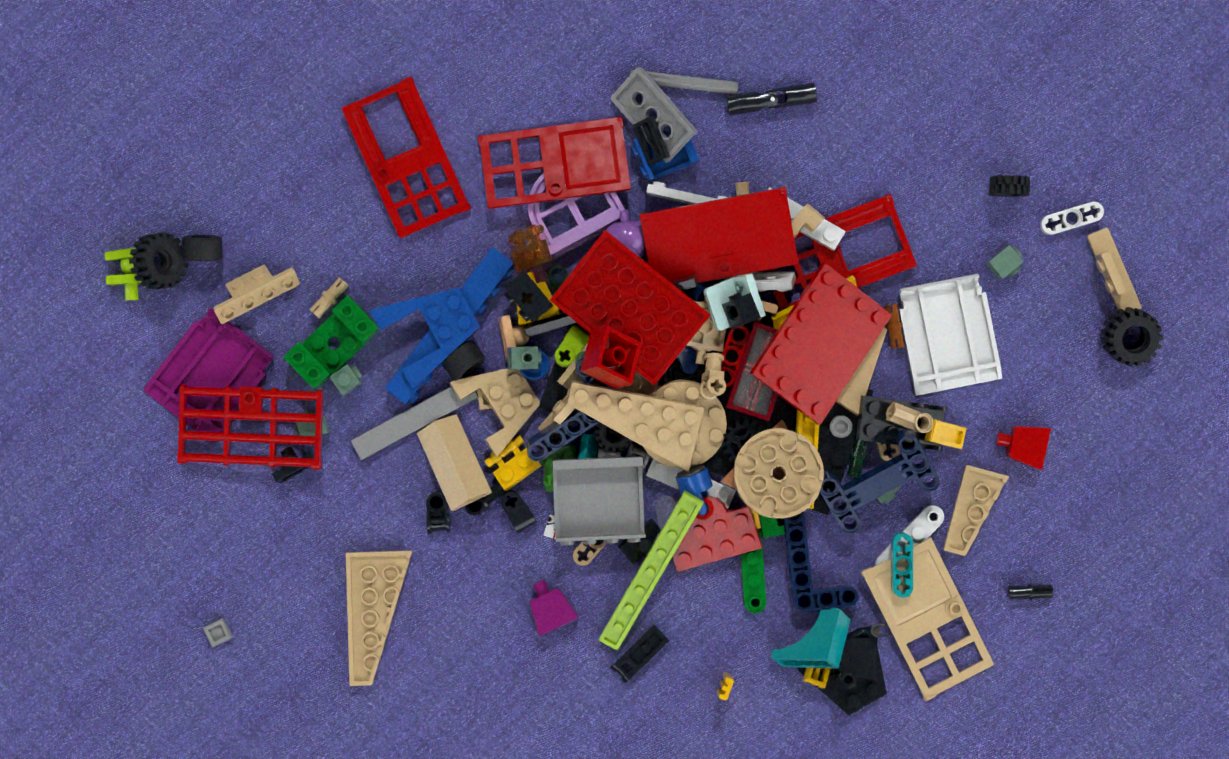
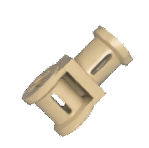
M719 353L704 354L706 366L705 372L702 374L701 384L699 385V394L705 400H712L716 396L723 394L726 390L724 372L721 371V361L724 360V356Z

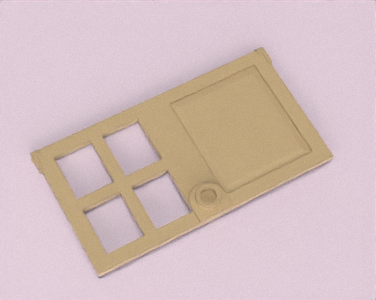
M931 537L913 546V591L907 597H899L892 591L891 558L860 572L885 618L925 701L936 697L938 693L994 665ZM903 551V552H901V553H899V554L908 555V552L905 553V552ZM904 558L899 559L896 563L897 569L900 571L905 570L908 567V561ZM896 574V577L899 576L901 578V585H897V588L903 592L904 588L908 587L903 582V576L908 577V574ZM961 616L970 635L946 647L937 628ZM931 632L939 651L915 662L907 643ZM974 641L983 660L958 672L950 653ZM943 657L952 676L928 687L919 669Z

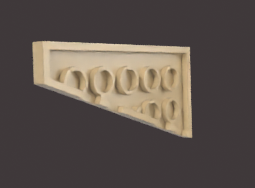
M413 550L346 552L350 686L372 685Z

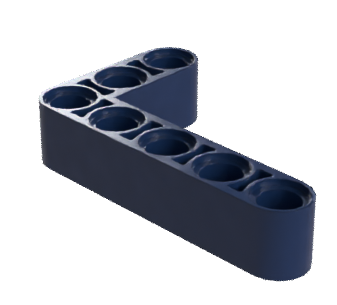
M582 351L575 357L576 371L585 383L593 384L592 381L595 378L581 372L579 364L583 361L585 351ZM602 383L601 385H599V386H604V387L613 388V387H611V386H609V385H607V384H605V383ZM575 408L561 425L554 421L528 440L527 453L529 458L533 461L544 460L599 423V421ZM576 420L579 422V425L577 427H570L568 423ZM552 433H559L561 437L553 440L550 438V435ZM535 445L543 447L539 452H535L531 448Z
M804 511L795 519L783 518L792 599L795 607L802 612L854 606L859 599V595L856 589L849 585L813 589ZM794 529L801 531V538L797 541H792L790 538V533ZM797 551H802L804 554V559L800 563L793 561V554ZM800 573H804L807 577L806 582L802 585H798L795 582L796 576ZM851 590L853 598L848 602L843 601V592ZM823 593L831 594V601L828 604L820 602V597ZM803 595L809 597V603L805 607L798 605V599Z

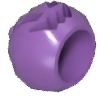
M620 210L621 221L611 224L606 230L642 258L647 252L641 222L629 220V211Z

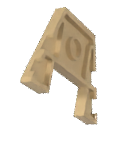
M507 368L449 383L459 400L480 389L503 425V429L485 439L495 457L501 453L540 405L538 398L520 370H508Z

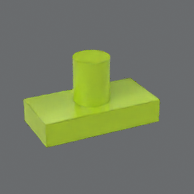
M137 274L106 276V285H124L125 301L139 300L138 284H141L142 281H136L134 277Z

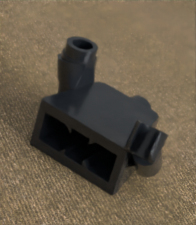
M885 624L861 627L847 634L838 669L841 687L845 689L853 688L856 685V677L869 681L875 680L878 637L886 636V634L879 633V628L885 626Z

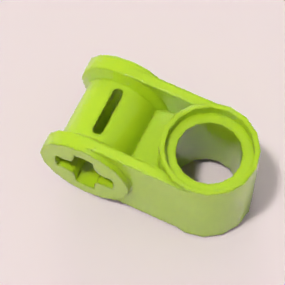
M574 324L555 352L556 363L561 367H569L576 355L588 343L589 334ZM561 352L563 354L569 352L570 360H564L563 362H561V356L559 354Z

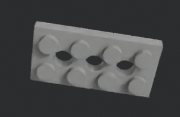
M637 67L610 97L633 125L649 117L652 108L657 111L655 121L670 155L669 158L663 159L665 162H670L697 132L695 127L642 67ZM638 92L643 95V102L640 105L636 102ZM666 124L671 127V135L669 137L664 134ZM641 126V129L647 141L646 133L643 129V126Z

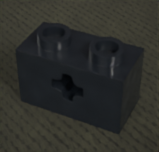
M525 271L504 287L507 291L504 296L512 305L515 302L521 308L518 313L526 322L529 320L532 323L536 322L554 307ZM524 293L533 295L531 297L533 301L531 304L527 302L522 303L524 299L522 295Z

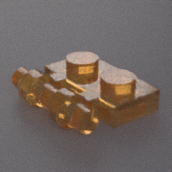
M533 224L528 226L526 230L519 229L514 231L512 235H509V242L514 243L516 249L510 251L516 272L552 261L546 239L539 240L538 237L544 232L542 225Z

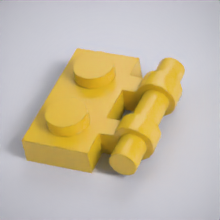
M520 435L513 440L511 439L499 455L495 457L493 453H490L491 456L484 461L489 468L497 463L499 468L493 472V475L506 492L542 466L539 461H533L529 458L527 448L520 451L518 447L525 442ZM513 452L515 457L505 463L502 458Z

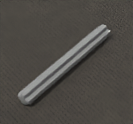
M646 71L658 86L733 95L738 92L737 82Z

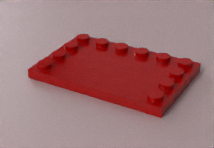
M604 230L550 299L554 305L589 333L593 329L608 325L642 343L636 371L653 385L658 382L711 316L709 312L607 230Z
M822 263L750 371V374L814 423L821 425L892 314L827 263Z

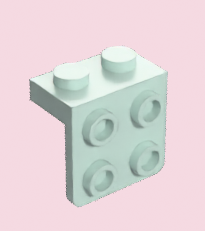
M752 273L734 276L704 289L705 299L717 331L731 327L722 304L730 301L729 296L741 292L742 296L751 293L760 317L766 316Z

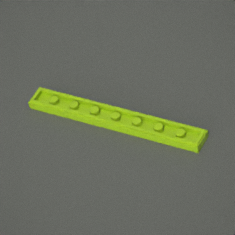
M684 490L598 641L618 651L704 504L703 500Z

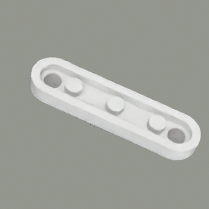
M934 505L925 507L902 531L911 536L913 546L928 539L944 520L942 509ZM934 512L936 513L937 518L936 520L931 521L929 516L931 513ZM901 537L900 541H897V544L901 546V552H903V545L908 542L903 537ZM891 543L876 558L875 565L891 558Z

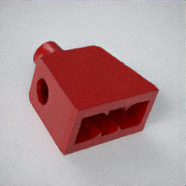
M1011 426L1010 434L997 433L995 445L1007 447L1006 457L1032 468L1042 470L1051 428Z

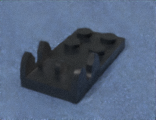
M861 395L855 440L898 445L896 441L898 432L907 428L886 420L885 414L892 402L921 413H928L933 419L944 422V414L948 407ZM920 418L917 421L918 427L921 425ZM914 432L924 449L942 451L943 446H940L941 444L925 440L926 433ZM906 438L902 444L910 445L913 439Z

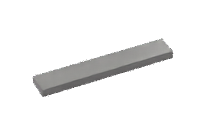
M449 387L356 437L351 442L360 459L363 460L478 398L476 392H473L459 400L452 387Z

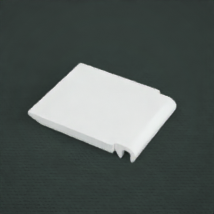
M978 273L899 289L902 309H898L900 321L903 323L902 331L915 396L1002 379L986 292L982 293V287L978 282L980 277Z

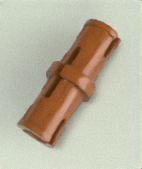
M898 303L891 304L893 313H891L890 305H885V310L892 314L885 326L889 331L891 349L897 348L896 339L899 348L905 347L901 330L903 323H900Z

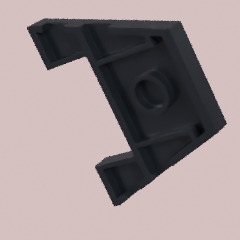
M878 647L874 681L856 677V685L851 689H845L839 684L840 673L836 671L828 676L825 688L822 689L816 686L848 716L887 694ZM797 667L798 671L804 676L806 668ZM820 669V673H819V676H818V681H820L821 676H822V671H821V669Z

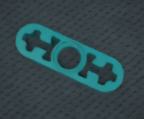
M897 532L891 539V588L899 597H907L913 591V540L905 532ZM901 537L908 541L907 544L903 545V551L905 553L908 552V555H896V552L901 553V546L897 544ZM904 558L908 561V567L900 571L897 569L896 563L899 559ZM896 574H908V577L903 576L904 584L908 585L907 588H904L903 592L897 588V585H901V578L899 576L896 577Z

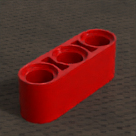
M743 325L729 330L723 352L721 353L724 356V360L721 361V371H727L731 377L730 381L726 383V387L731 386L735 381L749 338L748 329ZM735 329H741L744 332V339L742 341L734 340L732 333ZM728 350H734L737 353V360L733 363L726 360L725 355Z

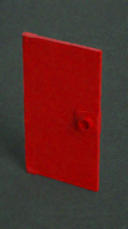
M785 186L639 214L648 263L669 281L696 274L699 283L798 264Z

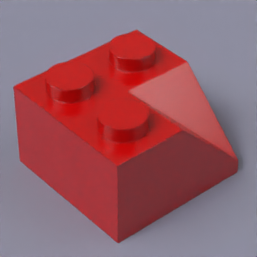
M608 325L590 331L581 372L615 389L632 385L642 343Z

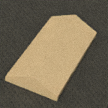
M457 414L436 420L417 433L452 512L492 493Z

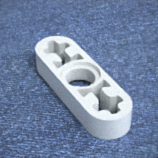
M1090 202L1047 215L1040 221V229L1046 235H1053L1096 222L1104 215L1103 206L1098 202ZM1090 206L1098 210L1095 218L1093 215L1085 217L1082 215V213L1091 210ZM1069 212L1077 215L1078 220L1074 225L1066 221V215ZM1058 215H1061L1062 224L1054 226L1053 231H1051V228H1046L1045 224L1048 223V219L1051 222L1060 220Z

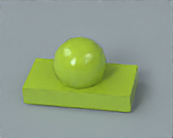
M136 248L104 253L106 261L121 260L120 267L125 274H136L132 273L130 269L134 268L133 264H129V259L133 258L130 251Z

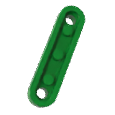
M757 529L762 543V533L760 529ZM763 545L761 549L740 554L744 606L751 613H760L766 607ZM757 598L759 599V605L752 606L751 601Z

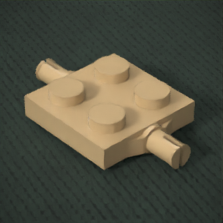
M706 299L701 302L695 301L710 313ZM711 316L687 344V346L697 350L696 364L705 365L704 354H706V351L723 352L726 329L717 331Z

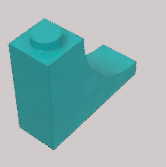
M838 608L821 610L815 625L806 636L789 647L773 650L771 658L782 667L839 669L851 619Z

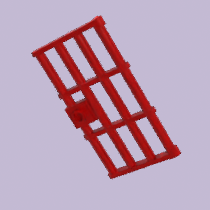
M181 384L178 464L204 462L223 463L224 466H229V464L269 465L270 468H275V466H295L321 470L323 390L318 389L317 392L278 390L277 388L264 390V387L239 386V388H232L231 386H226L225 388L187 387L186 384ZM187 395L225 397L224 410L186 409ZM232 397H239V411L231 410ZM263 398L271 399V412H262ZM278 399L316 400V414L277 412ZM186 417L224 419V432L186 431ZM231 419L270 421V434L230 433ZM277 421L316 423L315 436L277 435ZM185 441H223V454L185 453ZM230 441L270 443L269 456L230 455ZM276 443L315 445V458L276 457Z

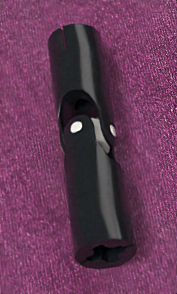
M808 83L775 88L766 91V94L750 92L727 96L729 116L758 112L766 106H770L767 107L770 109L816 103L817 93H812L816 92L815 84ZM776 91H781L786 96L785 102L781 105H777L778 97L775 93Z

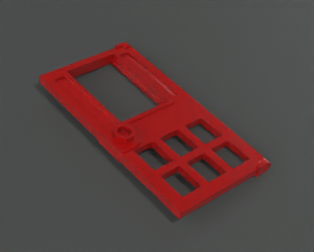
M412 76L401 80L398 84L341 108L400 239L456 214H462L472 209L439 140ZM396 93L420 146L385 160L362 107ZM440 163L448 180L433 186L426 169ZM421 172L428 189L414 195L406 178ZM401 180L408 198L394 203L387 186ZM451 186L458 204L443 209L436 192ZM431 195L439 212L424 218L417 200ZM411 203L419 221L405 227L397 209Z
M891 194L827 217L825 220L848 232L890 216L902 246V251L848 271L839 245L833 252L811 239L814 249L797 255L798 264H795L794 268L798 278H796L794 285L800 283L804 291L807 287L806 281L812 279L817 272L814 271L804 275L799 264L800 260L813 255H817L820 265L827 263L844 278L853 275L857 288L916 267L917 263L897 215ZM799 232L794 240L806 235ZM778 268L768 269L765 272H775ZM773 290L780 311L797 302L788 304L783 292Z

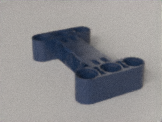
M903 429L896 436L901 454L844 485H841L834 473L824 472L820 493L845 533L853 534L860 529L861 523L856 511L857 508L914 478L917 479L921 488L927 492L935 491L939 487L940 479L912 430ZM906 438L913 439L910 445H903V440ZM916 457L923 458V461L919 464L912 463ZM928 475L934 476L931 482L923 481ZM826 481L834 482L833 486L829 488L823 487V484ZM838 499L845 501L841 506L834 505V502ZM847 518L855 519L852 524L844 523Z

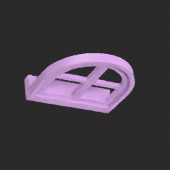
M544 173L534 183L530 195L545 191ZM616 192L604 194L611 208L587 221L584 220L574 202L581 197L564 199L563 202L540 213V202L528 204L530 221L551 261L596 238L608 226L621 221L620 210L625 209ZM568 205L578 226L552 239L542 218Z

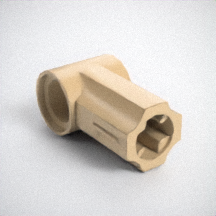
M892 402L887 408L885 414L887 421L910 429L913 432L927 433L933 427V418L928 413L918 412L896 402ZM919 418L921 419L920 427L917 424Z

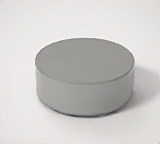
M836 416L830 421L829 429L835 437L844 438L851 433L852 423L845 416Z

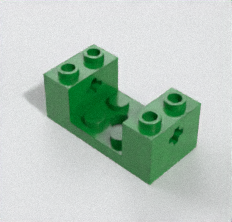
M347 295L331 310L333 314L304 342L299 341L283 356L313 389H320L330 379L331 375L340 370L381 331L377 323L351 296ZM332 337L340 339L341 345L338 349L333 350L329 347V340Z

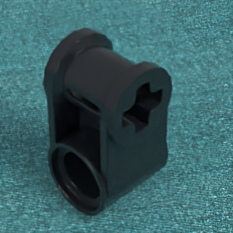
M508 490L502 495V507L518 534L537 523L529 507L525 505L521 496L516 491ZM510 495L511 498H517L514 506L505 504L507 496Z
M434 491L426 500L428 534L437 531L450 533L451 524L448 503L443 492ZM433 496L441 497L443 501L441 507L432 505L431 498Z

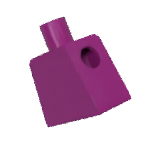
M544 579L533 584L537 597L530 600V605L539 636L578 618L577 612L559 587L549 590Z

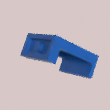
M670 126L664 128V134L667 137L671 135ZM633 139L634 145L631 146L635 158L640 157L642 165L639 166L644 179L648 177L649 182L699 162V157L690 139L670 162L663 160L653 166H649L638 139ZM648 143V146H649V148H650V150H651V153H652V155H653V158H656L655 155H654V153H653V150H652V148H651V145H649V143Z

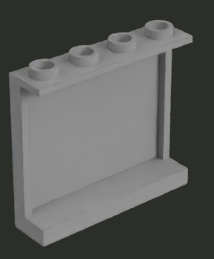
M643 457L552 460L556 542H560V545H574V541H583V544H596V540H605V543H618V539H627V542H641V538H646L644 531L642 480Z

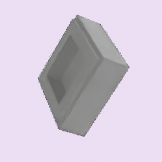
M224 617L203 627L212 648L233 638Z

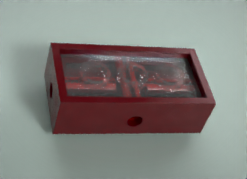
M753 322L735 381L732 384L725 405L726 408L765 421L770 420L778 395L752 376L750 371L778 329Z

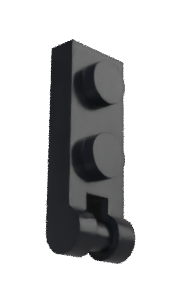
M653 624L610 668L614 672L617 671L622 676L621 680L627 683L670 640ZM626 661L633 666L630 670L623 666Z

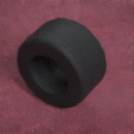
M187 235L182 237V258L191 261L220 260L222 258V237L216 235Z
M471 341L454 350L444 360L442 366L450 377L456 381L467 378L484 363L485 356L474 342Z

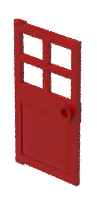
M622 116L478 136L477 140L481 148L488 209L631 190ZM539 137L542 161L520 164L517 140ZM511 141L514 164L492 167L489 143ZM543 168L546 193L524 195L521 171ZM515 172L518 196L496 199L493 175Z

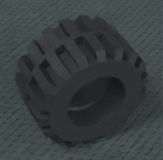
M1126 307L1125 310L1118 309L1117 314L1111 313L1109 315L1111 318L1109 321H1104L1103 324L1106 327L1105 329L1101 328V334L1104 337L1100 338L1101 343L1105 344L1103 348L1108 352L1109 356L1122 364L1141 366L1142 361L1148 363L1151 361L1149 359L1151 356L1156 357V349H1161L1162 345L1159 344V341L1163 340V335L1159 334L1162 331L1161 326L1157 325L1158 321L1140 309H1133L1131 307ZM1138 325L1141 331L1139 341L1132 347L1124 348L1122 343L1124 332L1129 327Z

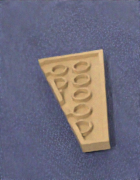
M571 381L567 404L689 472L704 410L703 406Z

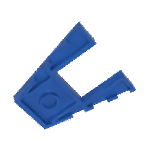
M459 287L370 310L380 330L420 310L441 347L402 369L412 389L417 387L454 350L480 328Z

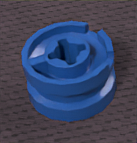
M540 351L541 365L538 366V369L520 370L524 377L530 380H538L547 375L550 369V361L542 351Z

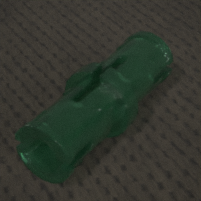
M855 441L853 450L850 452L851 459L847 476L857 478L861 475L864 460H867L866 451L869 441Z

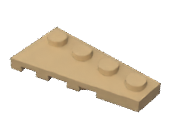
M883 328L836 400L838 404L857 416L859 415L861 395L866 396L887 332L886 328Z
M965 465L943 546L944 551L966 556L983 521L987 518L993 503L997 500L1009 476Z

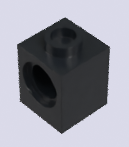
M741 292L728 297L729 302L722 304L731 329L761 318L751 293L743 296Z

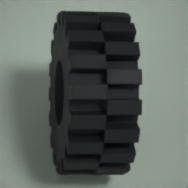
M166 232L140 237L139 241L133 244L136 249H131L130 254L133 255V258L129 259V264L134 266V268H130L131 272L137 274L134 277L136 281H142L140 285L143 287L148 286V289L170 288L183 281L181 277H185L187 274L184 268L189 266V263H185V259L182 258V245H179L181 240L174 238L173 234H167ZM155 253H158L162 260L160 270L154 264Z

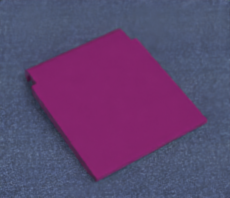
M211 307L208 309L207 315L201 318L200 322L195 320L151 377L143 391L179 418L181 384H186L187 387H257L267 375L264 370L273 360L274 355L230 321L221 324L214 309ZM187 395L186 409L224 410L225 397ZM232 397L231 410L239 411V397ZM186 417V424L195 431H224V419Z

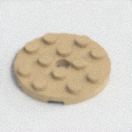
M674 380L658 386L649 396L703 406L704 410L690 467H694L710 459L722 445L724 440L723 434H726V415L717 396L712 400H705L700 396V383L690 380ZM644 447L646 452L657 462L672 468H681Z
M774 428L754 435L742 446L735 459L733 478L740 498L751 510L764 517L783 519L800 514L814 503L822 486L824 469L817 449L806 437L783 428ZM776 467L784 470L785 474L781 480H777L772 476L773 469Z

